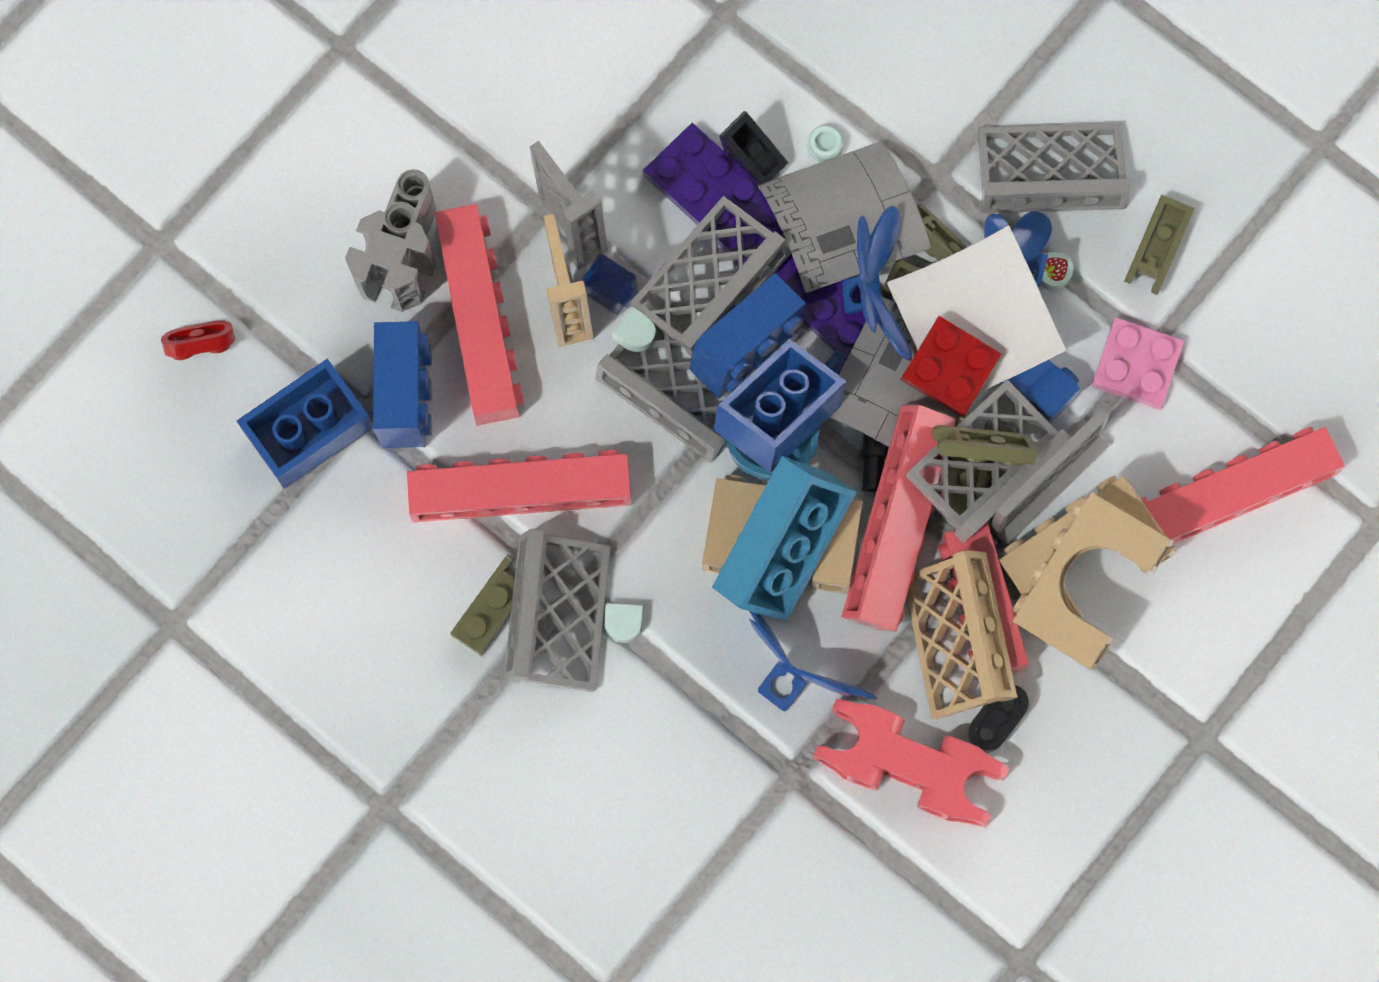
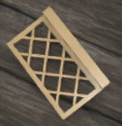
M555 215L543 216L557 282L556 287L547 288L546 290L558 347L593 340L584 282L570 283Z
M963 550L952 554L953 558L917 570L914 572V582L910 589H908L907 601L932 720L946 718L996 701H1008L1017 698L986 552ZM952 568H955L958 579L954 590L944 584ZM922 579H926L932 584L925 600L919 597L916 582ZM940 590L951 597L944 613L933 606ZM958 603L963 605L965 620L962 626L951 619ZM930 613L940 620L933 636L927 633L925 626ZM948 626L958 633L951 649L941 643ZM966 639L971 642L973 651L970 662L959 656ZM937 649L948 656L940 672L934 668L932 660ZM955 662L966 669L959 686L948 679ZM973 676L979 679L982 696L977 698L966 692ZM944 685L955 692L949 707L942 708L940 698Z

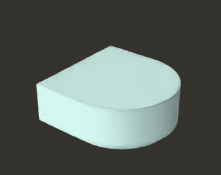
M633 307L612 332L611 339L630 351L641 352L652 345L655 337V325L646 315Z
M606 603L605 629L608 636L619 643H628L635 640L642 629L643 605Z

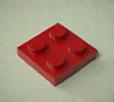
M938 316L900 380L957 415L965 416L1002 353L941 316Z

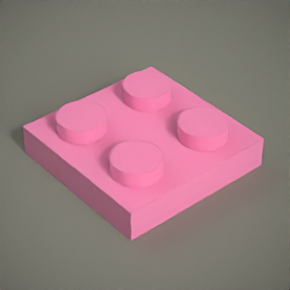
M1115 317L1091 387L1161 410L1184 340Z

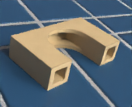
M726 475L725 479L716 478L702 560L703 572L719 574L768 481H762L761 485L746 483V478L736 475ZM856 496L814 571L811 589L848 594L863 502L855 500Z
M1114 475L1096 487L1099 491L1096 495L1165 535L1127 478L1122 476L1117 479ZM1081 498L1069 504L1065 508L1068 513L1057 521L1052 517L1038 525L1034 529L1037 534L1026 542L1021 538L1004 549L1006 555L999 559V561L1021 594L1025 592L1029 595L1036 584V581L1032 580L1035 571L1042 561H1050L1056 549L1052 548L1053 542L1063 528L1069 530L1076 518L1072 516V512ZM1173 545L1168 550L1161 564L1178 553ZM1138 565L1142 572L1146 574L1150 572L1145 568L1141 567L1140 565ZM1065 586V594L1069 605L1080 617L1084 616V613Z
M1091 492L1088 498L1082 496L1072 512V516L1076 518L1069 530L1063 528L1054 540L1052 548L1056 549L1050 561H1042L1035 571L1032 580L1036 581V584L1029 595L1024 592L1016 602L1013 612L1017 615L1012 622L1088 669L1095 670L1113 642L1114 637L1080 617L1069 605L1065 594V579L1070 566L1079 556L1090 550L1111 549L1146 570L1155 573L1174 541Z

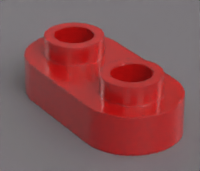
M214 321L177 328L165 333L161 337L164 354L175 360H186L195 354L206 352L213 354L227 351L235 341L232 324L228 321Z

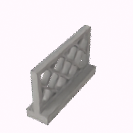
M1121 123L978 127L982 213L1126 208L1130 190L1129 180L1126 178ZM1098 135H1113L1114 144L1106 152L1092 142ZM1062 136H1072L1080 144L1069 153L1056 142ZM1027 137H1036L1044 145L1033 154L1021 143ZM1001 138L1009 146L998 155L987 147V139ZM1085 147L1099 157L1090 168L1076 158ZM1014 149L1028 159L1018 170L1004 160ZM1049 149H1052L1063 158L1054 169L1040 159ZM988 158L992 160V162L989 165ZM1070 163L1083 174L1077 180H1067L1059 173ZM1103 163H1107L1117 171V179H1103L1095 171ZM1034 164L1046 173L1047 176L1041 181H1031L1023 174ZM997 166H1000L1011 177L1006 182H990L989 173Z
M537 141L530 146L539 198L549 212L555 215L556 221L565 231L570 260L580 270L608 251L602 203L593 190L581 197L542 144Z
M723 196L633 298L630 305L646 315L655 326L684 347L686 352L692 356L696 340L769 279L790 256L791 251L785 238L777 232L772 233ZM725 210L736 216V228L717 230L716 220ZM742 222L748 226L742 227ZM758 233L765 238L757 249L743 251L742 235ZM737 236L738 251L718 254L717 238ZM712 239L713 255L693 257V247L698 241ZM739 259V270L734 276L720 277L719 262ZM713 263L714 278L695 281L694 265ZM688 266L689 282L670 284L669 274L675 267ZM715 286V297L710 303L696 305L695 289ZM690 289L691 305L671 308L670 292ZM665 293L666 309L650 311L643 305L652 294ZM691 313L692 324L681 335L672 327V316ZM665 316H666V322L663 321V320H662L661 318H659V317H665Z
M672 324V327L681 335L684 333ZM664 332V340L653 341L648 349L665 348L667 363L647 365L646 352L644 350L640 352L642 366L628 367L618 359L624 352L630 350L620 344L616 346L610 355L606 354L597 365L596 379L708 462L711 463L715 459L726 439L708 425L706 415L716 414L717 406L705 407L703 392L710 390L696 376V384L676 386L674 371L689 369L691 362L673 363L670 347H682L673 339L669 340V336ZM669 371L671 387L657 388L650 383L649 373ZM729 391L723 395L724 399L729 395ZM697 392L700 408L685 409L679 404L677 394Z
M1008 380L997 388L957 427L973 428L972 422L974 420H987L991 422V430L998 431V421L1015 422L1016 433L1023 434V423L1035 424L1045 434L1038 442L1033 441L1038 451L1035 465L1022 464L1020 466L999 464V461L977 463L966 459V462L948 460V456L941 455V460H936L934 458L939 454L936 445L905 475L957 529L954 534L963 544L1071 438L1064 429L1058 432ZM1003 393L1015 403V415L997 414V399ZM990 406V413H983ZM925 466L941 467V485L928 484L919 472ZM948 468L966 469L967 487L948 486ZM973 469L992 471V486L990 488L974 487ZM999 471H1005L1006 473L999 478ZM948 493L967 494V510L960 516L949 506ZM974 495H982L974 502Z
M1100 409L1087 423L1082 420L1068 433L1071 438L1013 493L987 521L991 534L1005 548L1108 448L1109 444L1100 436L1109 418V415L1104 410Z
M529 529L519 536L503 681L516 683L525 681L589 692L596 690L610 556L609 545L545 535L544 531ZM546 545L559 547L567 558L556 569H553L545 558ZM570 549H575L579 551L573 554ZM585 551L599 554L598 569L590 575L577 560V557ZM569 563L572 564L583 579L571 590L568 589L557 574ZM545 569L548 575L543 578V572ZM595 576H597L596 584L592 580ZM550 578L563 593V596L552 605H549L541 594L542 584ZM585 584L595 595L594 605L587 611L582 608L573 596V593ZM566 599L579 615L578 618L567 626L563 624L553 610ZM541 605L544 611L539 614V608ZM593 612V619L591 620L588 615ZM546 614L560 631L547 642L537 630L538 621ZM581 620L591 631L590 641L582 648L569 632ZM562 635L575 651L563 663H561L549 647ZM536 642L540 646L537 650H535ZM588 648H589V657H588L587 654L584 652V651H586ZM542 651L545 652L556 667L547 675L533 673L534 657ZM578 656L587 667L586 681L574 680L565 668ZM560 672L563 678L554 677V675Z

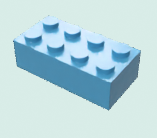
M782 456L759 500L756 502L742 532L737 537V541L728 558L721 567L712 588L740 609L787 622L857 491L827 471Z

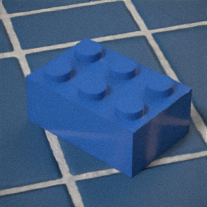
M776 273L773 274L696 340L689 370L718 399L728 391L731 393L746 379V375L753 369L756 370L787 340L795 341L799 335L797 329L803 322L802 314L806 303Z
M418 321L374 322L373 430L382 448L426 447V436L432 435V416L428 414V405L426 404V401L432 400V381L428 379V370L426 366H432V346L428 344L427 333H422Z
M789 339L718 404L714 431L771 473L782 456L788 457L841 406L846 380Z
M328 358L236 420L243 433L283 489L373 428V423L368 413Z

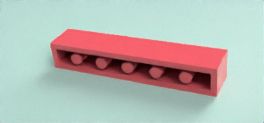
M477 204L434 212L476 425L519 418L517 406L524 405L520 383L513 384L511 376L512 371H517L514 350H506L504 341L505 337H510L511 335L507 315H499L497 304L504 303L500 281L493 283L491 270L497 269L494 249H486L484 237L491 236L487 215L480 216Z
M921 405L901 406L841 618L876 630L897 632L898 625L902 622L905 614L904 603L908 589H910L914 582V568L917 557L924 546V532L927 521L934 511V505L905 475L937 445L938 442L933 439L931 434L933 427L937 425L954 426L955 418ZM938 454L934 459L941 460V454ZM925 466L919 472L928 484L938 485L941 481V467Z
M1308 427L1295 433L1292 436L1293 440L1283 445L1279 441L1272 442L1260 448V454L1247 459L1246 455H1241L1225 464L1226 469L1214 473L1213 469L1205 470L1192 478L1194 482L1181 487L1179 483H1175L1160 490V496L1150 501H1147L1146 497L1141 499L1165 535L1174 541L1173 544H1176L1337 476L1345 465L1326 427L1316 431L1312 427Z
M618 450L601 451L598 453V456L584 457L582 453H568L562 455V459L547 460L545 456L527 457L525 462L511 463L509 459H494L489 461V465L474 466L473 462H457L452 464V468L438 469L436 465L427 464L417 466L416 471H407L409 515L413 523L632 505L628 455L620 454Z

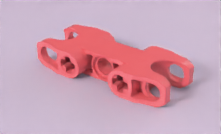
M841 699L835 700L832 713L854 725L859 736L858 742L849 750L844 751L817 745L813 759L835 771L843 779L871 790H878L885 775L922 790L917 803V807L947 821L987 827L991 814L969 802L964 792L965 782L972 776L977 775L1004 781L1009 771L1008 766L994 759L978 746L951 736L943 737L937 751L900 736L905 720L897 714L875 705L859 704Z

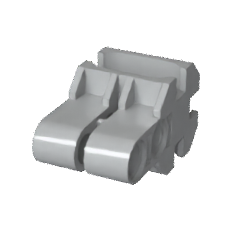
M406 170L399 176L385 212L379 210L360 219L356 231L364 236L366 242L365 252L349 247L345 257L363 299L375 302L380 287H384L393 296L391 308L401 312L422 303L426 292L419 288L417 282L418 272L432 276L436 267L427 235L437 208L428 177L420 170Z

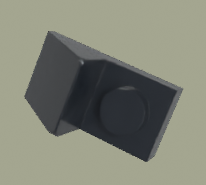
M743 111L719 135L723 151L731 158L736 159L760 184L772 180L789 163L746 111Z

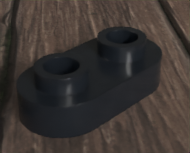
M1015 685L1017 698L1011 699L1015 703L1014 710H1005L1002 707V701H996L982 707L968 728L970 744L978 746L985 753L994 752L1002 746L1028 710V696L1021 687ZM983 728L990 729L993 732V738L991 740L982 739L980 730Z

